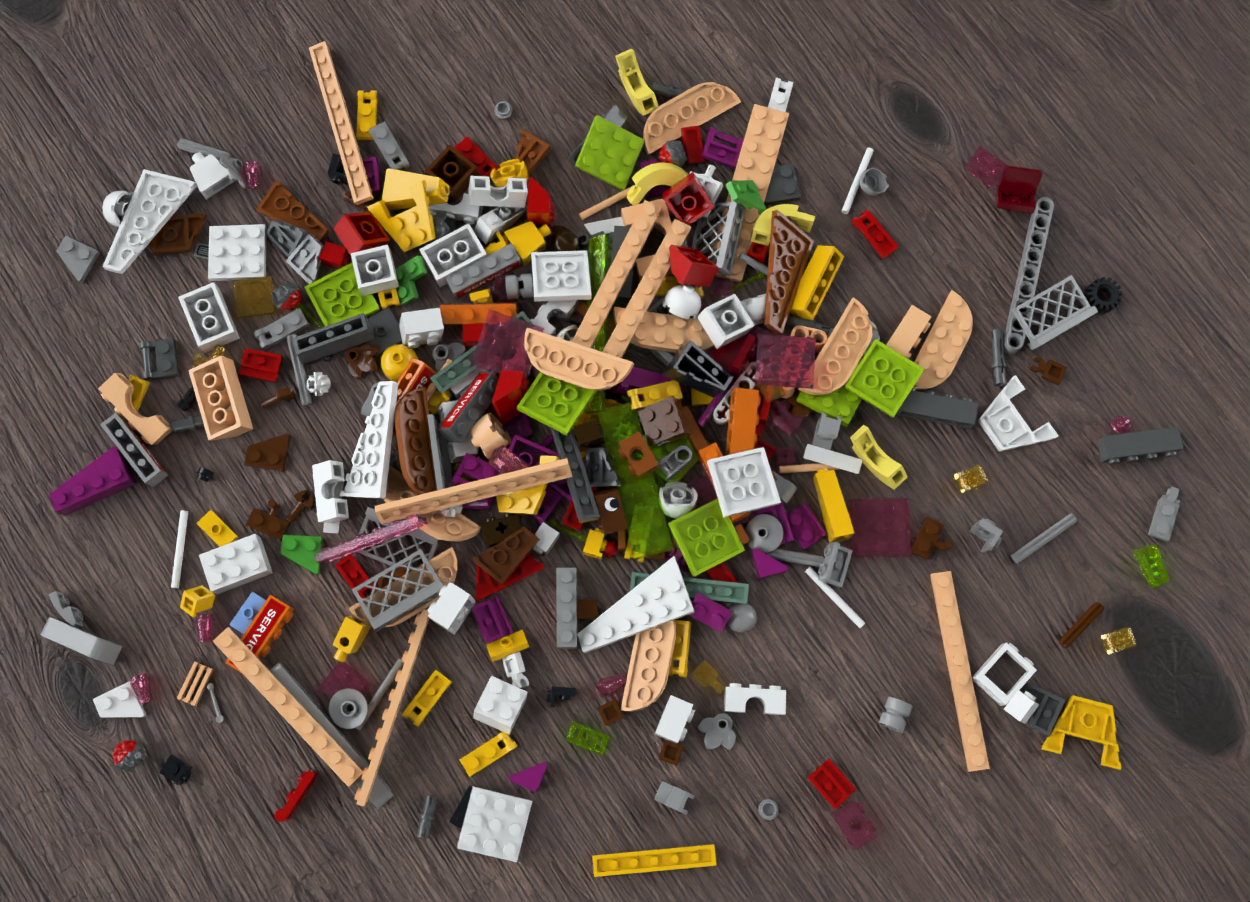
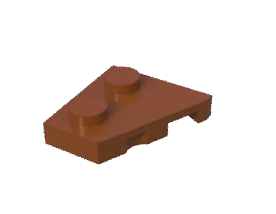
M522 129L520 144L517 147L518 153L515 159H519L520 162L524 161L528 176H530L551 150V147L546 142Z

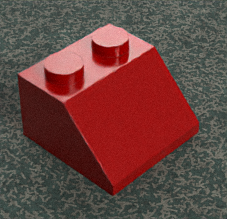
M693 172L662 193L663 200L676 218L687 225L692 224L715 208L704 187Z
M529 177L528 222L532 221L535 227H541L546 224L551 228V221H555L554 203H551L550 195L536 180Z
M370 211L344 214L333 228L350 255L351 253L384 246L390 242L382 226Z
M671 244L669 247L672 274L678 278L677 281L686 286L692 284L699 288L701 286L709 287L719 267L698 249Z
M501 370L492 403L499 422L502 424L522 413L517 410V406L529 389V381L526 380L525 374L522 371Z

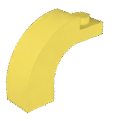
M629 49L616 55L619 75L633 105L642 116L653 112L659 107L656 96L648 87L641 74L634 50Z
M660 162L650 164L639 170L632 177L635 186L629 189L626 197L630 204L637 205L651 188L657 185L672 187L689 174L679 166L671 163Z
M781 204L770 207L758 217L751 242L769 245L772 211L774 210L780 211L798 228L808 233L811 231L815 216L798 212V205Z
M863 425L850 437L853 443L852 449L858 458L862 459V463L887 486L895 490L908 477L903 466L891 459L878 446L867 426Z

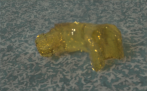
M216 345L210 357H203L200 352H196L193 354V357L198 359V361H192V365L197 367L219 356L225 357L223 353L224 347Z

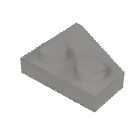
M310 233L306 235L286 260L308 284L315 282L321 262L319 257L324 246Z
M68 236L64 237L56 250L80 283H83L100 255L98 250Z

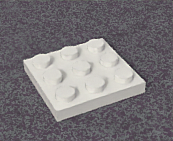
M266 225L209 226L208 279L210 281L266 279Z
M587 251L531 252L534 302L591 299Z
M764 447L707 461L724 518L781 503Z
M473 786L457 848L517 862L532 800Z

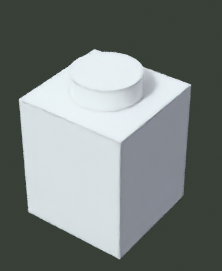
M543 522L535 533L540 538V541L533 550L540 555L542 553L547 555L560 537L559 532Z
M1018 690L1004 710L1025 724L1039 704L1034 701L1036 697L1028 691L1023 693Z

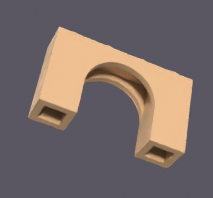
M662 198L650 202L662 207L653 228L659 230L665 237L673 221L670 220L669 216L671 215V209ZM643 203L621 208L624 226H632ZM655 254L636 259L635 267L640 282ZM671 268L666 276L673 275Z

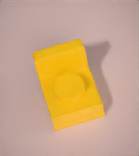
M499 231L495 232L498 243H491L484 249L487 256L509 245L506 236H501Z
M490 288L470 293L471 301L474 303H493Z
M438 389L435 390L428 400L429 411L434 416L438 414V408L443 402L451 401L452 395L448 389L442 394Z

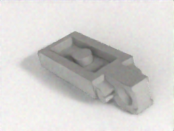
M1168 488L1166 495H1162L1161 499L1158 500L1148 532L1149 536L1166 542L1170 540L1180 506V500H1177L1178 488Z

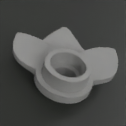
M221 157L219 163L228 170L229 179L231 181L238 180L241 187L245 189L248 183L243 173L242 162L233 157L230 159Z
M460 343L437 345L432 352L433 358L436 361L435 368L437 372L441 370L448 359L454 361L460 357L466 348ZM445 352V356L440 357L439 353Z
M720 713L714 718L707 717L700 722L698 730L706 733L704 738L706 749H715L721 744L727 750L733 747L736 735L732 730V718L728 714ZM722 720L725 721L726 726L721 727L719 725V722Z

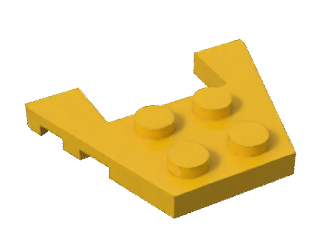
M426 180L409 187L417 206L392 217L384 200L367 207L404 252L436 238L433 217L428 207L430 200L425 190V187H427Z
M496 454L490 458L492 465L502 469L500 475L507 473L508 455ZM540 456V465L560 460V457ZM548 483L497 495L499 512L537 515L546 494L545 489Z
M1074 695L1070 696L1041 750L1061 754L1066 734L1104 744L1100 765L1121 770V762H1119L1118 757L1119 747L1115 735L1116 725L1113 706Z

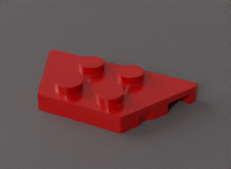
M528 554L504 585H501L476 563L475 599L479 602L544 570L545 567Z

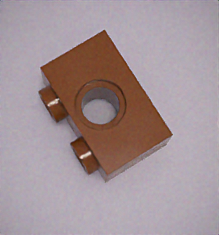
M640 431L619 442L620 449L617 451L622 460H627L629 464L627 468L632 477L636 476L639 480L659 468L657 460ZM634 453H640L642 459L636 461L631 456Z

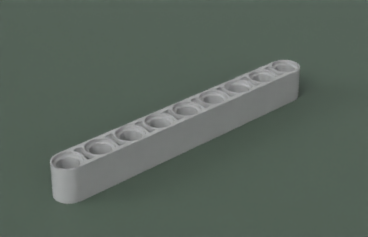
M1048 197L1040 198L1035 204L1034 212L1031 213L1003 338L1004 352L1008 355L1018 352L1024 344L1026 334L1013 314L1012 309L1033 298L1035 295L1054 208L1053 201ZM1032 239L1037 240L1039 244L1034 243ZM1028 256H1032L1035 261L1030 260ZM1025 273L1030 274L1031 278H1028ZM1021 290H1025L1028 295H1024ZM1022 308L1024 312L1020 313L1023 317L1028 318L1030 310ZM1013 324H1017L1020 330L1015 329ZM1009 341H1013L1016 347L1011 346Z
M280 662L270 669L273 675L364 771L365 767L369 768V763L287 668ZM377 774L369 800L376 808L380 809L394 796V793ZM362 776L355 782L359 788H362L364 780L361 779Z

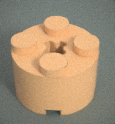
M492 413L483 415L469 432L473 436L471 438L473 445L476 448L481 447L488 459L495 456L512 442L508 432L503 431V425Z

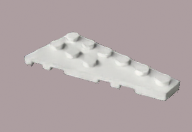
M144 169L103 264V268L107 271L123 274L197 187L196 182Z
M381 381L378 383L371 403L373 406L371 415L367 416L365 420L367 424L365 432L360 435L351 460L353 464L351 472L347 473L345 478L347 484L345 489L341 490L339 496L385 499L398 382Z
M673 556L577 634L583 653H588L695 612L676 557Z

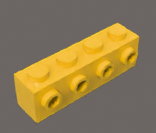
M817 246L801 278L790 310L794 316L814 320L844 258V255L835 246Z

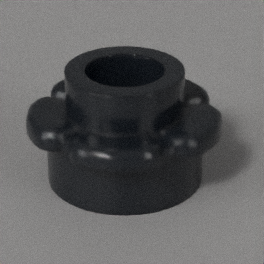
M199 467L198 471H195L198 474V479L208 482L209 479L213 480L214 472L203 467Z

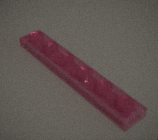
M411 514L404 521L400 522V520L390 522L388 527L374 528L370 534L366 535V533L356 535L354 540L340 541L336 547L322 548L320 553L315 554L316 562L327 563L428 525L426 517Z

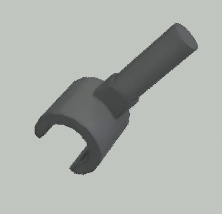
M604 231L589 236L582 233L578 238L579 240L587 238L585 242L581 243L582 246L587 247L592 240L605 234Z

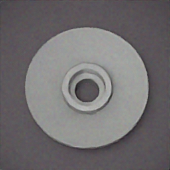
M768 514L753 517L745 529L750 540L748 543L750 548L753 550L756 548L763 553L774 551L783 540L784 532L778 519ZM764 529L766 535L761 537L760 531Z
M351 688L342 689L331 698L329 714L333 722L339 727L352 729L361 725L366 719L368 703L364 695L358 690ZM349 704H352V705H353V707H354L353 711H350V710H349V708H348V705H349Z

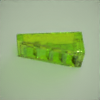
M1148 544L1133 551L1151 588L1170 581L1157 545ZM1153 559L1154 562L1148 564V561ZM1157 567V570L1151 572L1152 568ZM1161 575V577L1154 580V576Z
M572 722L565 741L603 755L610 736ZM576 728L580 729L576 740H573ZM586 731L587 735L584 743H581L580 740L583 732ZM591 734H594L595 737L592 745H587ZM601 737L602 741L599 749H596L597 740Z

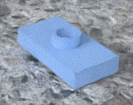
M252 592L229 625L244 634L266 600Z

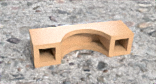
M114 373L98 388L102 392L101 396L115 406L114 410L128 420L127 423L133 430H138L141 433V438L145 443L158 445L173 431L172 426L162 415L145 417L139 414L132 404V393L135 387L122 373Z

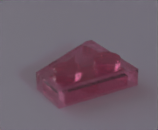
M339 661L316 691L334 695L342 689L351 688L365 695L373 684L348 664Z

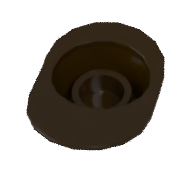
M552 226L549 228L551 234L544 238L546 247L551 252L584 250L581 240L564 226Z

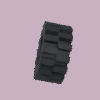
M1105 277L1096 279L1088 286L1087 292L1084 294L1090 306L1095 305L1100 314L1103 311L1104 314L1112 311L1122 300L1120 296L1123 293L1119 291L1121 286L1116 287L1115 284L1117 282L1114 281L1112 283V278L1107 280ZM1100 289L1107 291L1110 296L1109 301L1104 302L1100 300L1097 296V291Z

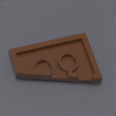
M524 526L472 560L501 585H504L540 541V538Z

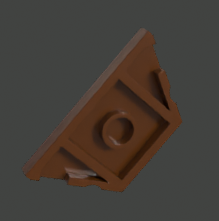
M206 214L172 216L147 245L151 253L157 256L191 252L207 219Z

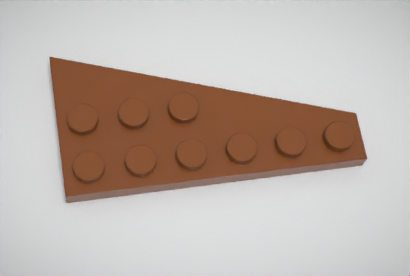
M778 210L772 211L764 320V325L776 335L783 333L814 240Z

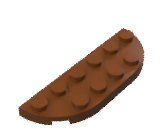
M426 387L417 388L406 393L399 401L395 412V428L402 475L409 487L417 495L437 491L427 417L429 415Z

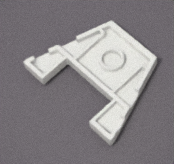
M1016 375L1010 379L978 419L979 424L999 452L1053 440L1058 437V434L1049 422L1032 432L1014 407L1010 399L1025 390Z

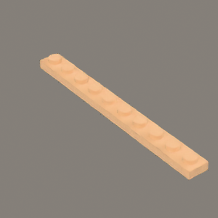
M324 41L309 47L351 194L354 203L360 205L374 198L328 44Z
M644 200L572 340L573 343L592 348L662 207Z
M674 219L602 352L619 358L623 357L671 268L670 245L682 246L691 230V226Z
M566 458L375 506V513L380 523L384 524L573 476L568 459Z
M951 571L932 573L930 577L968 772L990 769Z
M422 609L421 614L418 613L414 624L417 627L415 632L410 634L408 643L411 644L409 651L405 650L401 662L404 665L402 670L397 672L395 681L398 682L396 689H392L388 700L391 703L389 709L385 708L382 716V720H384L383 727L377 730L375 740L378 741L376 747L371 748L368 757L371 760L369 768L365 767L361 779L364 780L362 788L358 787L354 798L357 800L356 804L358 806L366 808L430 619L428 617L429 612L426 609Z
M229 627L213 640L217 647L348 787H351L362 776L363 770Z

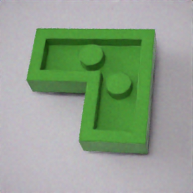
M417 255L395 269L399 283L397 292L401 305L406 306L419 298L415 280L427 274L423 256Z

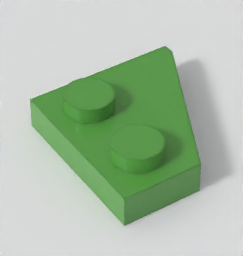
M753 180L729 181L725 184L734 202L742 204L748 209L754 207L758 209V214L760 215L767 210Z
M283 535L281 554L316 575H320L323 537Z

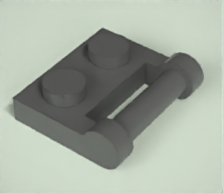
M174 338L140 342V349L143 352L144 380L150 381L179 376L176 340ZM152 349H155L157 372H152L150 353Z

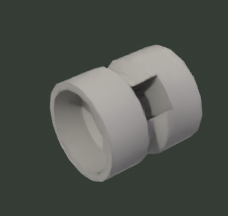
M532 273L521 274L520 277L505 275L508 300L518 299L519 296L523 298L534 297ZM519 284H524V288L519 289Z
M888 697L884 707L887 711L882 712L878 723L888 729L903 733L907 723L904 719L909 717L913 706L902 700Z

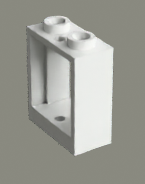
M1007 642L1001 644L972 676V680L1000 706L1007 705L1016 692L1037 671L1030 659L1027 657L1023 658L1018 653L1019 650L1013 644H1008ZM1004 652L1026 670L1007 694L985 676L986 672Z

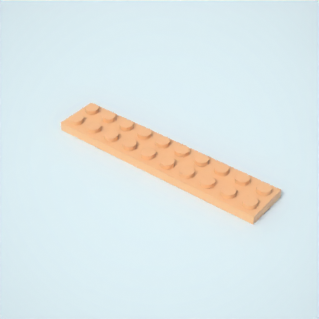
M754 104L732 181L753 180L764 203L789 113ZM728 193L726 202H731L732 198ZM754 207L752 209H745L731 275L724 276L721 273H716L715 276L739 283L742 282L747 264L738 258L741 253L746 255L752 243L753 230L760 216L758 209ZM729 208L724 209L722 218L728 214ZM724 224L718 228V234L724 231ZM721 241L713 246L714 251L720 248ZM715 258L714 260H712V262H713L715 265H716V263H717V258Z

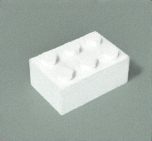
M469 223L419 249L439 287L447 284L445 277L487 256Z
M214 282L178 297L197 345L204 353L240 339L222 293Z
M256 534L199 555L210 591L215 594L223 593L273 574L262 539Z
M449 582L448 585L445 584L439 592L440 598L437 602H433L427 612H429L428 617L432 621L455 635L476 601L469 593Z

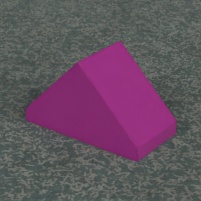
M756 548L751 553L758 580L785 574L789 568Z
M543 762L508 776V779L533 792H537L547 770L548 763Z

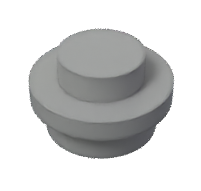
M501 101L495 106L494 112L499 119H508L512 115L513 110L508 102Z
M765 799L759 804L758 812L763 819L772 820L778 815L779 809L775 801Z

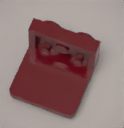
M1006 166L996 192V208L1033 213L1035 210L1034 196L1042 178V171Z
M748 334L746 340L738 338L719 349H716L713 345L708 355L729 374L740 377L742 371H745L748 367L750 355H754L757 349V344H755L756 337Z

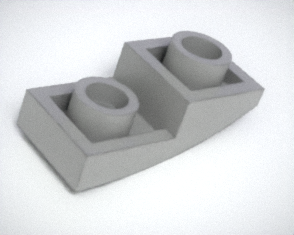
M57 591L50 593L49 597L62 618L72 626L83 627V615L79 609L71 606L68 607L70 605L68 597Z

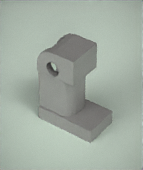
M822 412L816 424L812 445L831 450L833 439H836L838 436L842 417L837 416L836 419L826 417V413Z
M662 781L654 800L687 815L688 811L683 809L687 798L694 799L695 795Z

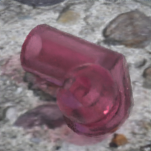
M498 275L491 287L492 293L499 302L507 301V297L503 292L505 287V277L503 275Z

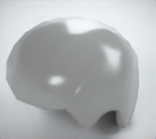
M876 168L867 169L860 177V187L867 195H880L889 187V184L886 183L887 175Z
M736 603L729 608L733 612L727 624L732 630L743 633L753 629L757 621V613L751 605Z

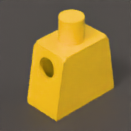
M532 221L504 232L509 244L512 243L520 257L523 266L531 262V252H542L545 250L546 242L544 238L551 234L546 224L537 229Z
M354 615L345 617L333 642V646L338 648L334 658L345 662L348 654L356 653L372 625L363 623Z

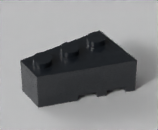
M691 340L678 349L662 374L713 398L724 392L733 379L731 374Z

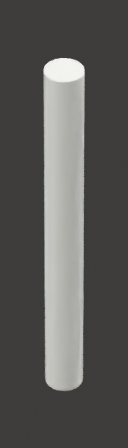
M872 148L866 149L841 212L844 214H848L860 186V177L867 169L874 150Z
M180 511L171 588L179 589L188 511Z
M811 566L805 571L859 628L865 624L827 583L818 580L819 575Z

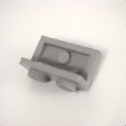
M982 518L969 531L985 541L981 549L982 553L988 550L992 551L1002 541L1000 536L1003 531L996 527V524L989 519Z
M838 542L829 543L824 550L825 558L819 567L818 573L820 575L818 580L838 588L842 587L853 550L840 546Z

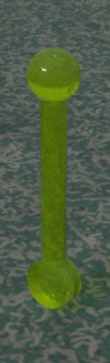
M758 272L756 276L736 286L731 285L729 292L735 293L736 289L758 278H764V273Z
M298 304V305H297L296 308H297V309L300 308V309L302 310V312H303L319 329L325 327L324 325H321L319 322H317V321L305 310V307H304L302 304Z
M555 520L549 521L551 528L556 527L578 538L580 542L585 541L586 537L584 534L579 535L557 524Z

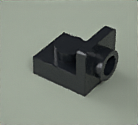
M332 154L327 172L330 181L337 185L348 184L346 174L343 173L344 166L341 156Z
M552 686L551 691L547 692V703H550V707H555L556 695L559 696L560 700H571V696L576 697V688Z
M170 755L159 773L172 780L174 784L182 785L189 780L192 774L190 771L193 767L176 756Z

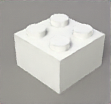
M388 245L351 253L358 288L362 296L399 287L392 253Z
M736 294L706 307L697 317L716 349L746 335L755 326Z
M440 308L401 313L399 328L403 345H407L409 348H417L423 344L432 346L441 342L444 326Z
M491 676L476 705L473 718L510 735L525 704L528 692Z
M670 695L654 735L676 744L679 740L683 741L687 733V729L684 728L686 722H691L695 712L692 709L693 704Z

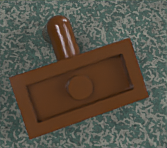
M269 500L268 506L271 507L269 514L253 508L245 525L282 541V537L286 534L290 523L276 517L280 505L274 500Z
M926 517L909 552L928 560L934 547L942 551L950 549L953 546L952 541L948 540L944 543L938 540L945 525Z

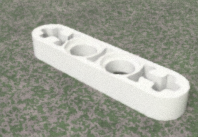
M759 362L750 363L731 389L739 388V383L742 381L748 382L749 389H753L764 374L763 365ZM759 368V374L756 373L751 380L749 376L752 373V369ZM731 389L713 412V420L719 425L726 424L729 420L730 404L727 399L731 396ZM726 406L728 408L725 413L726 418L718 419L717 412L722 413Z

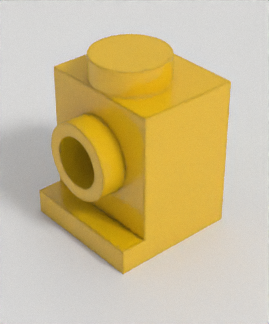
M598 528L589 530L583 555L602 560L603 554L600 551H604L607 544L603 530Z
M203 585L185 590L180 608L190 616L196 617L197 613L213 607L215 594Z

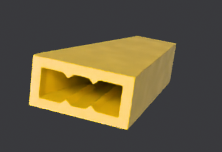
M386 169L382 200L391 210L413 208L417 204L409 187L426 180L427 187H425V190L430 200L428 205L443 204L448 202L450 186L439 177Z
M828 468L819 469L813 476L829 543L848 540L854 534V529L835 470H828Z

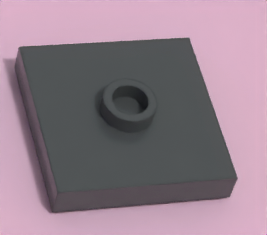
M389 307L368 318L372 324L375 339L366 342V344H373L379 348V352L374 358L383 354L388 347L402 343L399 324Z

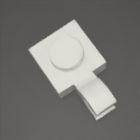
M514 653L502 658L507 678L512 677V685L518 688L529 686L527 677L522 674L526 670L521 653Z

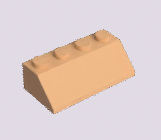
M219 356L188 370L209 441L236 437L253 430L232 359Z

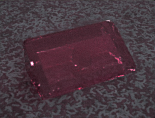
M504 445L494 450L488 462L499 474L529 468Z

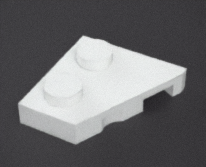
M132 681L93 699L98 714L102 718H144L147 716Z

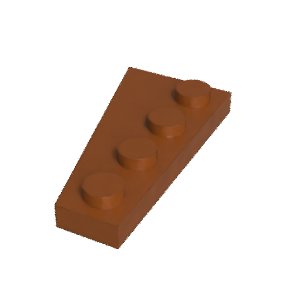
M277 180L256 208L257 212L271 220L279 219L307 230L321 244L329 233V230Z

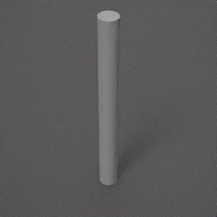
M398 658L369 702L366 719L361 725L355 727L358 730L362 729L395 679L398 670H401L404 663L401 662V659Z

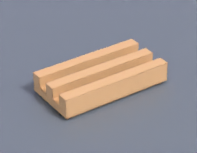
M194 661L177 699L197 706L214 669ZM198 667H199V671H198V673H197V675H196V677H195V679H194V681H193V683H192V685H191V687H190V689H189V691H188V694H187L186 697H184L185 694H186V692H187V690H188V688H189V686H190V684H191V682H192V680H193V677H194V675H195V673H196V671H197V669H198ZM204 670H206L207 672L200 684V687L194 699L191 700V697L199 683V680Z

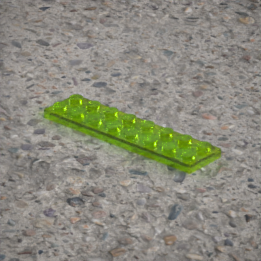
M632 402L598 410L597 416L604 432L605 447L609 452L621 482V487H617L636 560L672 551L673 546L653 472L639 480L636 476L632 477L627 468L629 466L627 460H622L617 451L620 449V441L639 431L643 436L637 412L632 410ZM634 453L631 456L636 461L642 459L640 453Z

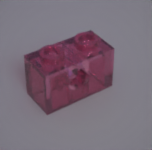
M980 146L964 169L992 189H995L1002 179L1005 167L1008 165Z
M849 801L833 811L831 815L851 848L857 850L876 838L874 834L876 829L871 821H866L862 815L865 812L859 802ZM852 819L859 821V823L857 824V829L854 827L851 828V825L853 824Z

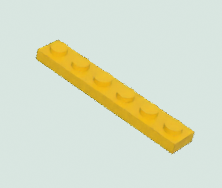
M714 844L592 855L594 877L717 866Z

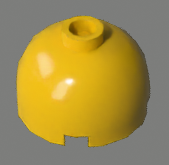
M519 159L502 162L499 164L500 168L498 170L494 168L490 174L495 187L506 186L508 178H524L528 181L527 167L524 161L520 162Z
M394 344L383 352L381 368L388 379L397 382L411 359L418 360L415 351L407 345Z

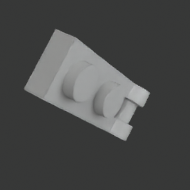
M385 121L369 129V133L390 169L401 170L410 167L408 160ZM399 158L400 162L394 164L393 160Z
M298 308L268 326L256 330L254 335L256 339H259L261 349L266 350L287 339L288 335L295 334L310 325L302 310ZM271 334L272 338L267 339L266 336Z

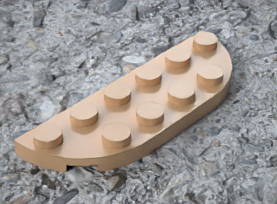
M715 82L698 84L663 103L650 114L644 127L643 139L645 140L644 147L647 155L660 149L667 141L681 137V128L702 125L739 104L741 100L727 86L716 84Z
M952 290L914 363L925 369L913 387L916 391H924L942 384L952 373L970 338L973 327L971 311L964 299Z
M854 297L849 302L798 390L811 395H826L840 389L851 377L870 344L873 329L867 310Z
M614 307L613 316L616 326L626 308ZM648 311L631 340L632 344L641 348L676 353L681 346L690 340L704 352L714 345L698 319L690 317L685 319L676 315Z
M527 328L525 332V350L530 362L536 369L547 376L585 389L605 390L614 387L628 376L634 366V363L530 328Z
M389 465L386 496L383 499L385 503L417 496L407 484L402 473ZM440 510L405 518L438 540L463 541L476 536L481 530L479 525L462 514L456 513L455 517H447Z
M450 547L428 560L443 586L445 584L448 585L449 582L454 584L457 574V558L453 548ZM421 564L420 566H418V567H416V568L422 569L423 564ZM411 570L407 580L418 583L421 572ZM423 573L421 584L429 585L435 581L431 574ZM393 581L390 591L401 593L403 582ZM406 583L403 594H414L417 585ZM376 591L372 601L383 603L386 592ZM389 593L386 604L392 606L397 604L399 595ZM440 595L434 597L433 599L429 600L428 602L424 603L418 608L412 610L411 612L407 613L406 615L402 616L401 618L397 619L396 621L392 622L386 627L395 626L406 621L407 619L422 611V609L429 607L433 602H437L440 598ZM359 602L349 607V610L357 619L371 625ZM371 603L369 612L373 618L380 614L382 606Z
M675 620L636 634L621 711L633 712L642 710L653 704L664 691L676 640Z

